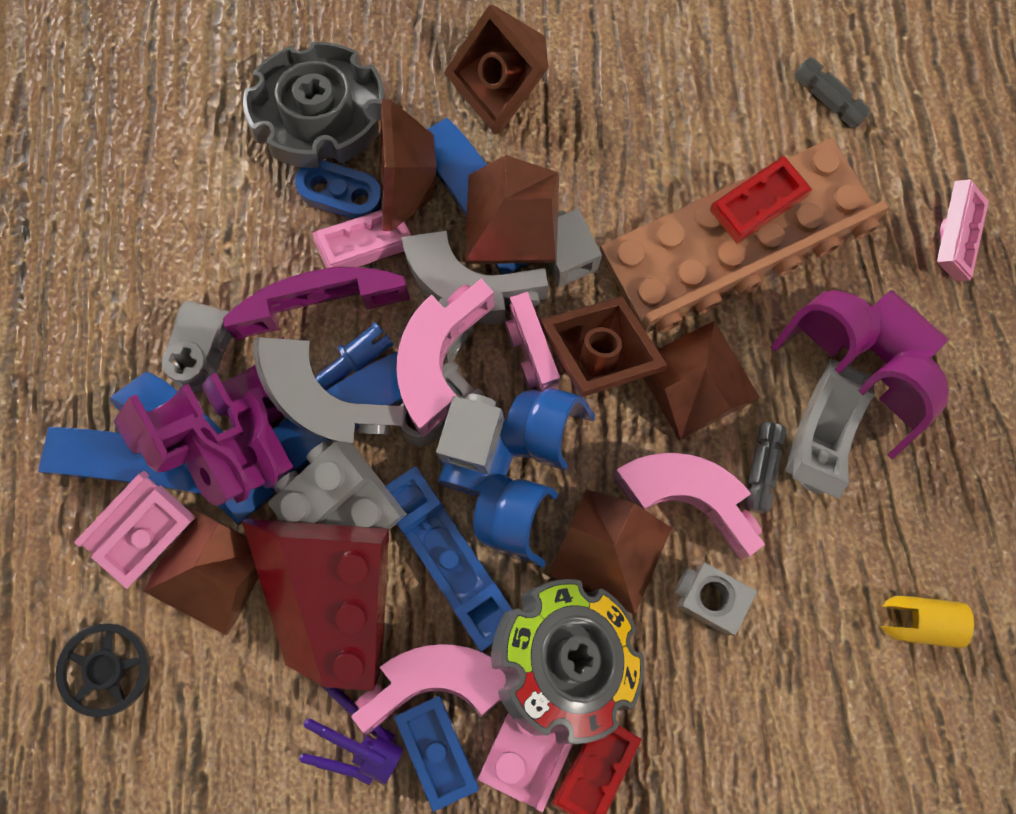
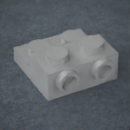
M329 440L320 443L308 453L306 458L311 464L300 474L297 471H292L277 481L276 485L273 486L277 495L268 502V505L280 521L389 528L390 530L407 515L352 443L334 442L332 444Z

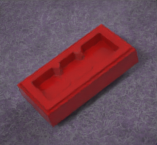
M782 156L713 202L710 211L735 243L738 244L808 197L812 188L789 160Z
M618 725V728L606 737L593 742L582 743L551 806L564 814H607L642 739Z

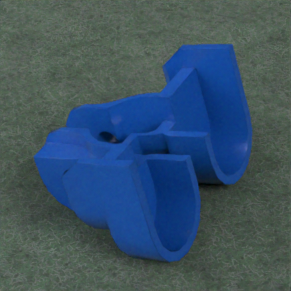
M548 388L544 391L530 390L520 393L509 410L507 420H504L489 475L443 463L439 460V463L443 465L438 479L441 485L478 497L473 518V529L475 536L483 545L517 560L541 568L545 567L546 561L533 553L529 547L530 529L542 499L547 497L556 500L558 493L552 487L524 479L513 480L507 476L513 457L533 458L538 463L566 471L568 463L562 457L561 443L569 415L589 421H594L595 418L594 412L584 397L554 388Z

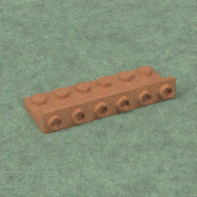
M832 137L787 158L812 188L809 196L738 244L735 243L711 213L710 207L713 202L755 174L601 245L600 252L622 296L645 332L650 333L657 329L658 333L662 334L680 325L683 322L682 317L697 310L698 314L702 315L717 308L723 303V297L735 291L739 296L753 291L763 283L762 278L775 272L778 277L791 273L802 265V259L812 254H815L817 258H822L838 249L842 245L840 241L852 235L856 240L868 236L881 226L878 221L888 211L889 206L885 200L875 205L872 203Z

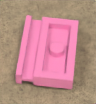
M525 292L510 297L511 320L505 321V327L513 348L521 346L526 361L520 363V368L528 389L536 387L538 391H544L548 388L558 390L560 376L529 293Z
M146 471L139 473L74 542L79 547L84 546L93 554L91 558L126 589L146 571L196 518L161 485L157 486L149 479L150 475Z
M507 713L477 780L543 812L573 744H558L553 729L547 736H534L523 729Z

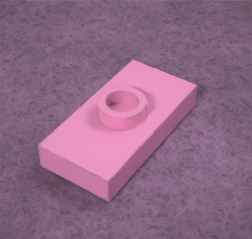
M971 179L955 181L947 219L943 220L940 228L942 241L937 263L954 281H971L989 203Z
M382 210L315 231L313 232V241L326 269L359 267L403 252L404 248L401 237L411 236L405 222L401 223L393 231H383Z

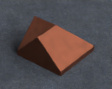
M488 5L444 71L446 77L494 134L501 133L548 70L546 37L497 6Z
M381 99L379 169L383 231H393L434 198L436 177L434 134L391 99Z
M505 155L469 174L465 263H557L559 173Z
M623 296L540 320L545 337L581 397L666 370V362Z
M715 320L658 349L667 364L666 370L644 377L679 441L760 399Z
M586 489L548 575L558 580H580L586 593L604 589L616 598L627 612L635 615L672 528L634 502Z
M191 507L189 511L196 518L169 545L143 592L228 635L259 576L246 535Z

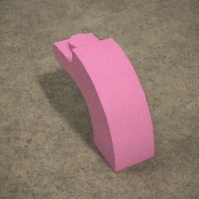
M482 278L471 287L465 284L458 288L447 300L448 306L445 308L433 295L428 297L415 311L402 335L397 356L398 385L407 412L423 438L447 418L453 396L457 397L443 377V362L449 347L461 334L494 308V292Z
M681 453L653 454L623 465L612 476L628 500L645 510L658 503L668 501L683 502L698 508L709 517L739 559L751 556L765 545L759 537L762 534V529L756 519L746 510L741 512L736 505L751 493L734 475L711 461Z
M444 644L415 648L390 659L380 666L381 671L391 684L384 690L379 684L375 686L374 691L368 690L355 702L359 710L351 717L361 731L368 735L405 703L416 696L429 692H445L467 702L481 718L501 701L498 691L505 686L506 677L502 670L492 668L490 656L471 648Z

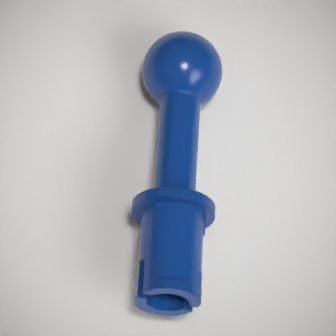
M376 321L346 346L340 344L337 348L341 356L315 376L317 382L325 391L352 370L357 372L363 369L383 351L394 345L387 334L377 342H373V339L384 331Z

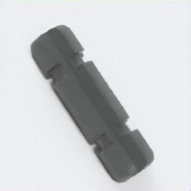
M809 57L797 69L795 73L796 79L806 88L811 85L813 87L811 92L835 114L840 111L843 114L841 119L851 128L858 127L870 114V107L860 98L855 101L852 98L854 93L831 72L828 71L825 74L822 71L824 66L815 58Z
M764 422L759 427L757 442L760 443V446L755 448L748 484L752 485L749 488L751 494L744 500V507L749 511L767 513L771 510L774 494L770 491L776 487L782 451L779 450V447L784 445L787 432L786 427L783 425Z

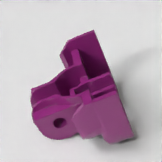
M837 290L823 292L795 314L770 347L776 352L801 331H804L831 357H834L840 349L845 347L848 353L834 369L839 374L851 365L862 352L869 349L883 359L886 363L858 391L864 395L879 380H882L889 389L879 400L911 428L910 432L887 454L892 460L931 425L943 412L948 403L949 389L946 375L931 358L950 339L893 290L886 293L872 307L865 300L854 294Z
M255 364L227 381L221 382L217 373H214L203 383L202 389L216 414L230 419L232 428L220 434H217L203 418V410L189 384L182 386L169 401L149 412H146L137 394L128 398L114 419L119 433L132 453L142 454L146 464L159 473L186 463L201 494L215 506L232 499L236 503L243 502L247 499L250 490L261 485L265 489L275 486L278 477L293 468L270 426L283 418L284 415L276 408L266 394L258 377Z

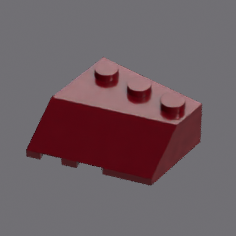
M243 519V527L285 665L322 687L374 691L381 673L380 666L383 665L389 528Z

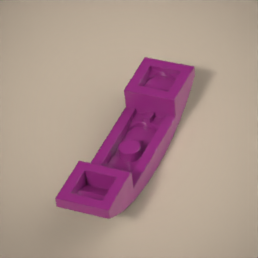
M327 268L291 276L257 291L225 315L223 323L224 327L237 340L280 330L277 313L358 294H361L367 310L410 300L404 276L371 268Z

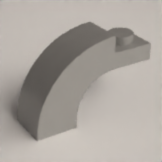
M446 231L401 237L411 274L427 298L433 295L438 302L442 297L448 300L458 288L465 284L471 287L481 278L494 292V308L476 323L505 324V306H510V297L525 292L529 293L533 307L539 305L540 301L547 300L548 282L545 268L504 275H482L469 270L455 258L450 249Z
M258 337L253 340L255 366L266 394L276 408L298 427L319 437L354 443L355 423L359 424V433L388 434V425L403 426L404 406L348 403L327 393L317 382L310 366V341Z
M830 358L811 395L796 431L787 461L786 472L792 474L793 479L798 480L807 490L816 494L827 493L840 499L849 484L848 457L850 447L858 425L875 395V390L873 386L862 395L858 390L871 376L850 366L839 374L834 369L840 362Z

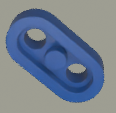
M325 160L321 161L318 168L300 167L296 173L295 185L302 200L312 207L350 219H355L381 209L380 185L373 176ZM319 183L327 184L326 189L321 192L313 190ZM358 196L368 197L367 202L362 205L355 204L354 200Z

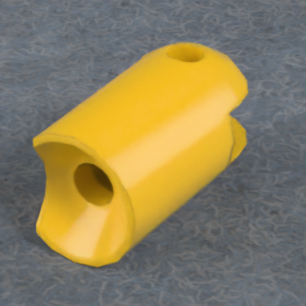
M893 596L887 599L881 606L883 608L911 611L913 619L911 628L880 626L883 632L894 640L954 648H965L971 642L974 632V616L967 603L913 596Z

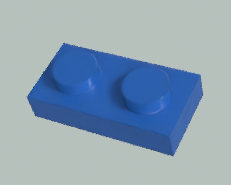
M441 695L394 716L433 812L479 791V784Z

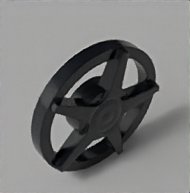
M97 624L78 632L63 648L56 666V683L63 700L76 712L91 717L111 716L129 708L143 693L150 675V657L144 642L132 630L116 624ZM106 631L102 650L95 651L88 657L73 653L75 648L84 639L93 634ZM115 632L126 637L134 645L139 658L123 660L115 652ZM69 659L82 666L81 675L85 684L76 696L72 694L67 681ZM140 665L136 686L129 696L125 698L120 681L125 674V670ZM108 689L117 705L106 709H95L81 702L94 690Z

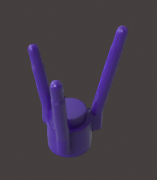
M322 687L351 715L359 710L357 705L339 688ZM309 718L303 723L306 729L355 754L352 763L360 767L307 753L301 754L299 760L301 763L315 766L316 768L354 777L367 785H370L372 780L385 785L398 763L403 748L392 743L395 734L380 725L371 731L375 738L365 735L360 744Z

